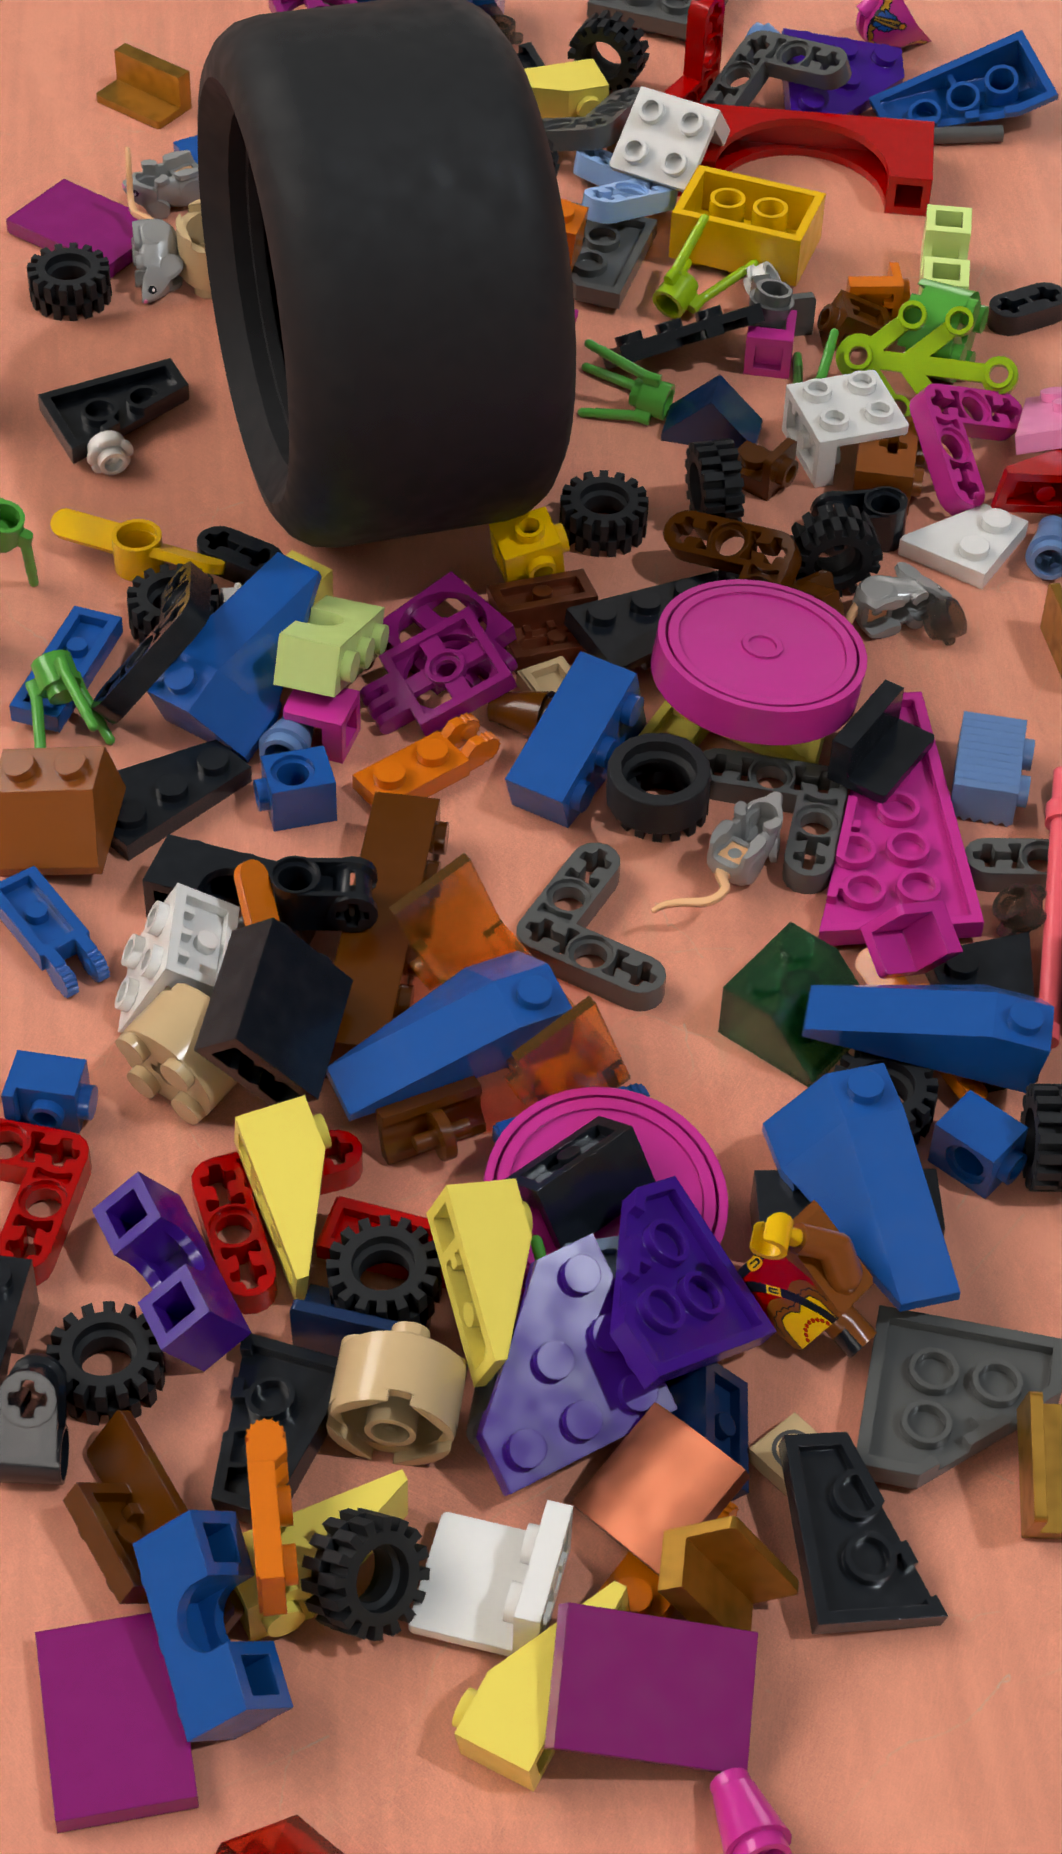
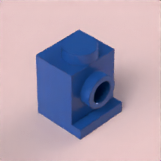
M17 1050L1 1094L4 1116L7 1120L80 1133L84 1120L93 1119L98 1101L97 1085L90 1084L87 1060Z

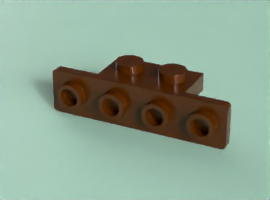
M118 1410L87 1449V1457L102 1483L76 1482L63 1499V1502L78 1528L79 1535L86 1542L101 1569L108 1588L115 1595L119 1604H149L146 1591L141 1582L140 1569L133 1543L187 1512L188 1509L132 1412ZM234 1589L230 1593L224 1609V1626L227 1634L244 1614V1607Z

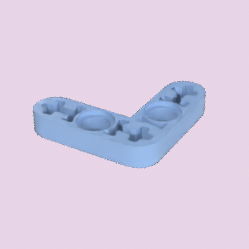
M603 149L576 151L573 173L582 179L598 185L585 189L583 194L582 206L589 207L588 220L611 224L674 209L678 195L677 190L612 170L609 162L613 153Z

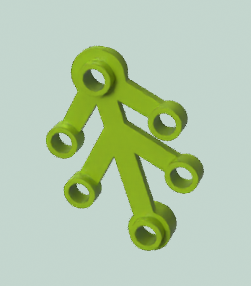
M916 300L905 302L900 307L898 316L872 336L863 333L850 335L840 343L836 351V364L842 375L855 371H877L894 401L906 404L907 410L904 416H911L910 401L905 396L895 393L881 370L901 373L916 394L929 384H932L927 376L982 383L985 390L998 391L999 394H1010L1016 388L1019 381L1017 366L1011 359L1004 356L992 357L986 363L931 357L953 338L964 337L973 330V314L968 308L963 306H956L950 309L944 323L904 353L884 350L908 330L917 331L925 325L927 321L926 308L921 302ZM910 308H918L922 312L921 319L915 324H909L904 320L905 312ZM957 313H963L969 318L968 325L962 330H956L950 324L951 318ZM856 349H864L868 354L867 360L861 365H855L850 360L851 353ZM996 367H1004L1008 371V377L1002 383H995L990 379V373Z

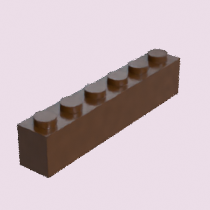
M375 791L360 857L371 861L377 869L378 881L376 887L372 890V899L377 903L378 918L376 923L365 931L341 933L334 965L351 977L353 983L329 1065L410 1008L414 1003V985H408L410 976L419 977L421 973L423 943H418L419 934L428 935L430 931L432 902L426 901L427 895H437L441 862L435 861L436 854H446L449 838V822L440 821V799ZM356 875L354 878L353 885H356ZM349 904L350 916L355 915V904Z

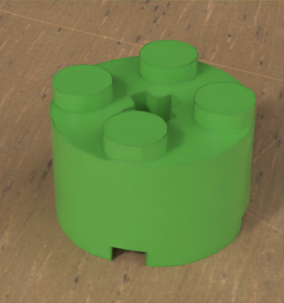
M922 278L918 285L924 288L921 295L912 293L909 301L916 300L924 305L927 311V321L917 331L908 330L898 339L897 345L906 347L905 351H907L944 323L950 309L956 306H963L968 308L973 314V330L964 337L953 338L931 357L975 362L976 352L971 351L976 333L981 334L985 329L989 307L981 305L980 294L977 291ZM918 308L908 309L905 312L904 320L909 324L917 323L922 317L921 310ZM957 313L951 318L950 324L954 329L962 330L968 325L969 318L963 313ZM930 377L950 383H954L957 381L952 379Z

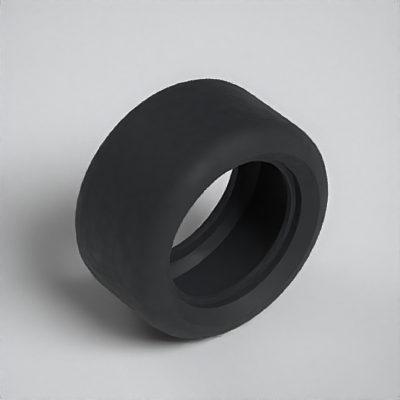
M376 0L259 14L234 22L214 41L201 73L197 115L199 190L210 289L226 377L250 466L267 508L276 521L293 538L312 547L340 548L504 522L526 514L543 500L552 489L568 449L575 404L576 331L569 248L552 154L536 98L527 74L512 44L489 14L467 0Z

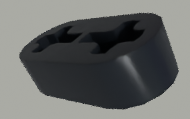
M1041 282L992 297L989 302V314L986 323L988 328L999 335L1014 336L1060 322L1062 320V287L1054 283Z
M225 526L207 528L197 537V553L223 560L226 563L224 574L217 576L234 583L239 582L242 586L277 552L283 554L273 544Z

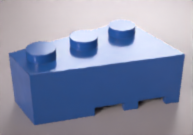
M582 651L579 652L505 778L512 805L567 828L570 827L580 813H583L588 808L594 794L607 779L608 761L615 748L627 739L638 736L647 725L644 712V697L641 696L637 673Z

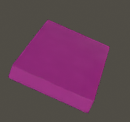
M62 179L6 219L8 233L40 248L47 247L49 250L54 251V244L62 243L63 248H69L70 243H78V249H82L85 244L92 246L93 252L99 249L103 252V257H107L109 261L110 278L133 262L131 238H133L132 221L137 219L131 215L129 207L66 179Z
M570 1602L559 1604L544 1748L721 1773L731 1768H744L748 1770L758 1632Z
M152 1613L35 1632L57 1833L199 1808L191 1744L187 1742L183 1724L177 1712L176 1699L164 1656L159 1647L158 1634Z

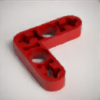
M725 0L691 1L687 16L683 76L663 93L699 103L720 74Z
M0 1118V1144L13 1142L22 1147L21 1151L14 1157L0 1159V1181L20 1185L0 1234V1256L22 1258L29 1245L28 1236L33 1237L35 1255H28L26 1259H32L36 1285L38 1286L46 1281L54 1270L91 1176L90 1150L87 1141L77 1133ZM35 1150H40V1151H41V1153L35 1152V1155H34V1151H35ZM64 1156L73 1157V1159H67L63 1166L54 1165L61 1163ZM44 1199L56 1201L61 1205L58 1212L48 1217H36L28 1212L31 1205Z
M340 1129L329 1130L332 1147L325 1150L320 1195L353 1186L362 1175V1144L355 1135L348 1131ZM238 1152L207 1159L194 1169L191 1176L193 1203L207 1248L241 1313L246 1315L257 1314L268 1309L274 1303L278 1294L276 1266L257 1211L260 1209ZM338 1155L339 1159L345 1163L334 1165L332 1159L327 1157ZM222 1182L223 1187L228 1190L229 1204L219 1207L216 1190L211 1185ZM233 1225L245 1227L251 1233L245 1241L236 1244L225 1243L217 1237L222 1229ZM249 1262V1270L255 1284H258L257 1287L247 1289L244 1282H241L239 1265Z

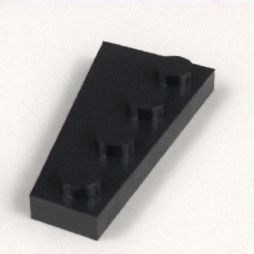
M717 570L569 607L566 609L564 624L587 654L630 671L638 666L646 670L651 667V656L660 616L669 602L682 592L695 586L713 581L738 579L739 575Z

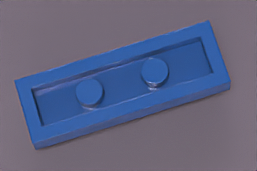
M74 605L44 653L60 649L69 651L77 671H80L85 686L88 689L123 633L122 617ZM31 671L9 705L12 721L33 726L31 699L25 683L35 678L33 671ZM43 698L45 729L60 733L76 708L74 701L62 705H52L48 698Z

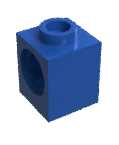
M324 745L261 756L262 778L253 780L255 800L259 812L268 810L274 832L337 821L336 781Z
M969 1090L935 1123L927 1161L986 1199L1002 1182L1010 1185L1023 1170L1027 1161V1155L1023 1153L1029 1127Z

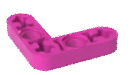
M938 383L929 384L911 399L909 404L910 413L937 498L945 511L954 516L980 506L985 499L984 486L968 437L1005 441L1016 433L1023 408L1010 394H999L998 391ZM964 407L971 413L973 419L966 413ZM942 443L949 449L953 458L944 450Z

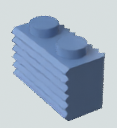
M964 711L951 791V801L956 817L959 816L963 821L968 818L973 822L981 820L984 824L990 821L995 825L1003 823L1008 827L1013 824L1016 807L1026 808L1031 776L1021 775V770H1031L1035 747L1034 739L1025 738L1027 720Z

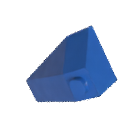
M1021 30L869 97V103L877 117L934 121V127H945L1021 116L1057 100L1058 93L1024 32Z
M277 552L209 617L195 639L147 691L164 719L207 742L215 739L248 763L259 748V740L262 734L277 722L282 707L280 696L283 687L273 685L279 633L294 621L308 623L311 607L313 606L322 578L319 571Z
M517 950L465 967L330 1064L326 1075L348 1120L352 1121L375 1113L377 1108L471 1076L478 1078L564 1049L566 1047L573 1008L549 964Z
M986 984L811 985L802 1036L1026 1093L1027 1085L1029 1083L1035 1084L1051 1052L1055 1007L1041 998Z
M884 1063L826 1073L763 1123L762 1132L782 1180L792 1191L799 1189L810 1202L815 1200L839 1232L845 1233L851 1238L857 1256L873 1276V1283L899 1312L959 1300L960 1288L905 1109Z

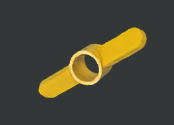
M64 508L55 512L50 521L51 529L58 538L113 554L116 573L128 581H132L136 576L145 579L144 571L152 568L155 573H159L160 565H163L164 561L175 565L177 563L186 564L191 561L198 568L202 569L204 573L213 575L224 574L226 563L223 560L163 543L160 527L146 519H131L118 523Z

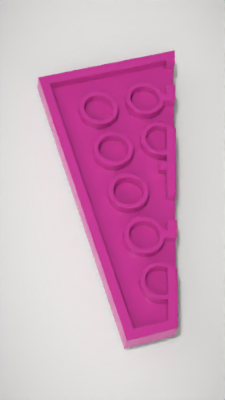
M904 692L899 719L933 734L922 692ZM935 738L931 749L885 803H878L850 789L831 881L827 892L825 909L819 929L817 947L866 944L860 929L864 924L898 904L944 900L958 938L982 937L984 918Z

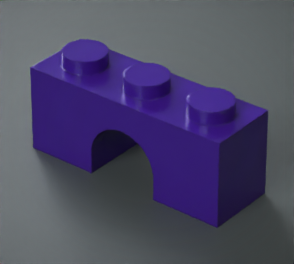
M137 1172L92 1209L114 1256L133 1266L152 1288V1291L142 1298L138 1304L161 1351L202 1371H206L252 1333L179 1194Z

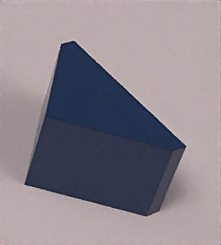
M718 375L670 405L661 433V441L688 445L691 442L730 438L735 443L734 448L740 447L746 440L757 444L763 419L721 375Z

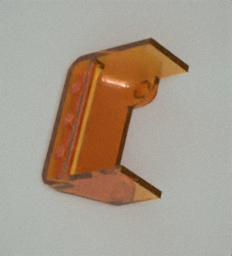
M465 852L389 907L417 957L409 964L429 991L437 985H442L465 967L517 950L532 956L500 919L471 859ZM590 996L583 999L577 1005H574L567 997L572 1008L512 1052V1056L506 1060L509 1066L507 1068L509 1073L504 1076V1079L523 1105L528 1104L532 1100L536 1103L550 1095L584 1087L619 1088L631 1079L600 1010Z

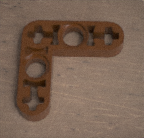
M684 510L676 513L667 521L663 531L664 540L676 558L684 562L738 574V579L765 581L791 587L802 562L801 553L794 540L783 531L698 511ZM695 529L700 538L688 535ZM682 535L687 536L683 543L680 540ZM741 537L744 539L743 547L736 554L730 556L720 554L721 546L729 538ZM757 545L760 548L761 552H757ZM783 550L786 554L785 557H776L773 563L770 564L765 555L777 556Z

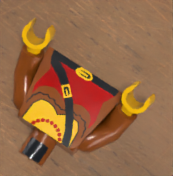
M815 1200L794 1219L787 1213L777 1212L770 1215L766 1222L760 1221L754 1224L749 1248L755 1255L738 1270V1273L776 1329V1333L793 1348L802 1350L825 1331L849 1358L854 1356L877 1334V1331L852 1306L873 1285V1276L857 1256L851 1238L845 1233L839 1232Z

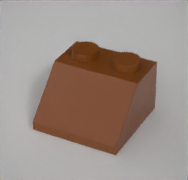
M105 746L3 749L0 758V876H13L32 866H35L42 875L103 874L126 786Z

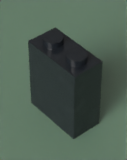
M274 917L232 930L194 1051L270 1106L305 1095L307 1102L318 1100L353 979L335 966L328 956L317 952L295 935L288 925L277 921Z

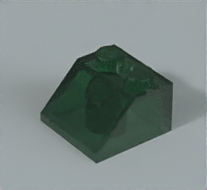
M790 921L723 987L718 1033L803 1085L810 1087L828 1073L841 1057L850 1050V1048L802 1036L811 985L860 984L837 948Z

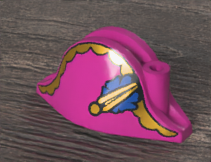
M862 0L856 6L859 10L856 18V28L865 42L887 44L900 47L901 49L910 45H923L931 42L917 25L903 0Z

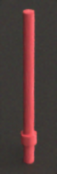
M1062 766L1055 768L1053 771L1052 799L1046 803L1045 827L1050 832L1039 998L1055 1007L1051 1049L1059 1045L1062 1007Z

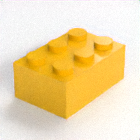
M699 165L672 211L669 257L677 259L700 216L707 214L709 220L688 258L692 261V265H704L732 273L753 259L757 260L759 264L768 261L778 272L781 281L796 287L821 239L826 193Z

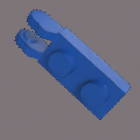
M35 866L0 881L1 921L42 971L46 969L53 985L64 997L69 998L79 992L76 975L65 962V959L76 954L83 969L95 982L99 983L110 977L107 961L90 939L89 930Z

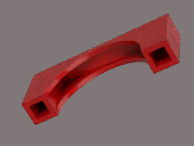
M699 103L720 110L731 130L724 146L712 142L709 143L701 165L731 172L743 164L767 157L793 155L820 158L843 165L868 180L882 199L884 213L926 217L933 183L934 121ZM678 191L677 196L681 197L683 192Z

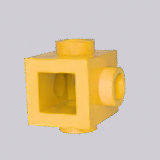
M546 506L531 510L508 521L489 524L493 557L504 582L565 572L563 553L570 551L569 541L562 523L553 524Z

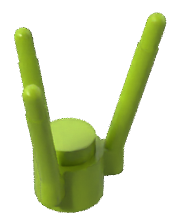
M707 214L700 216L673 266L663 277L664 282L652 296L656 308L669 318H679L686 310L692 314L698 312L706 302L745 277L748 266L753 264L755 266L759 265L758 261L753 259L698 295V283L687 272L692 265V261L688 258L709 220Z

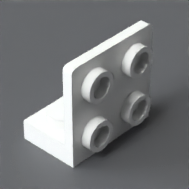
M641 86L609 165L614 171L684 192L697 167L701 165L709 143L712 142L724 146L731 130L718 109Z
M875 370L855 371L850 374L822 379L815 378L805 382L786 385L782 431L786 438L789 437L797 441L796 456L814 488L833 485L835 464H839L841 458L840 446L901 436L908 433L909 423Z
M180 883L175 885L164 902L157 900L153 904L145 923V929L141 935L132 934L123 951L121 965L128 968L126 978L121 983L115 999V1008L121 1010L118 1032L122 1033L166 986L173 988L176 983H184L200 990L211 998L232 930L238 928L239 906Z
M547 1500L540 1525L529 1523L526 1530L451 1512L443 1513L425 1566L430 1568L429 1580H421L418 1590L426 1592L423 1603L414 1601L412 1610L416 1613V1616L408 1623L409 1631L413 1634L510 1656L548 1629L571 1548L573 1506Z

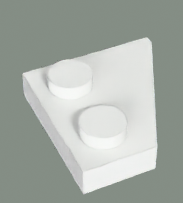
M985 503L903 535L899 542L898 555L983 589L1025 538L1029 521L1010 514L1003 509L992 508Z

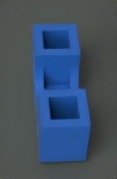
M188 1510L133 1543L140 1569L141 1582L146 1591L158 1634L159 1647L164 1656L177 1703V1712L183 1724L187 1742L235 1740L294 1708L274 1641L231 1642L225 1630L224 1609L230 1593L236 1586L255 1576L236 1511Z

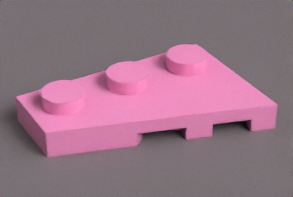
M1062 387L1045 388L1040 391V396L1026 398L1015 434L1016 455L1062 448Z

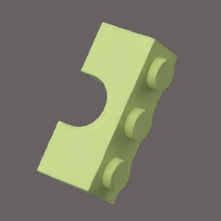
M927 205L921 246L919 281L922 278L969 289L970 260L967 259L971 238L972 208ZM920 285L918 295H921L924 290Z
M328 595L323 597L311 607L309 623L294 621L279 633L273 685L335 697L349 683H353L364 669H368L379 655L385 652L389 638V626L383 624L385 607Z

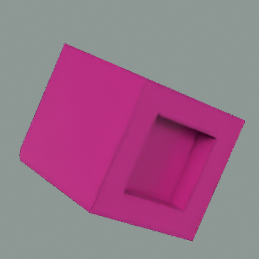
M791 310L787 318L786 329L748 326L743 374L789 379L798 310Z
M344 688L335 697H329L293 689L283 707V718L321 728L322 746L324 745L329 761L343 764L361 730L360 691Z
M944 900L898 904L860 927L877 974L881 979L925 974L963 952Z

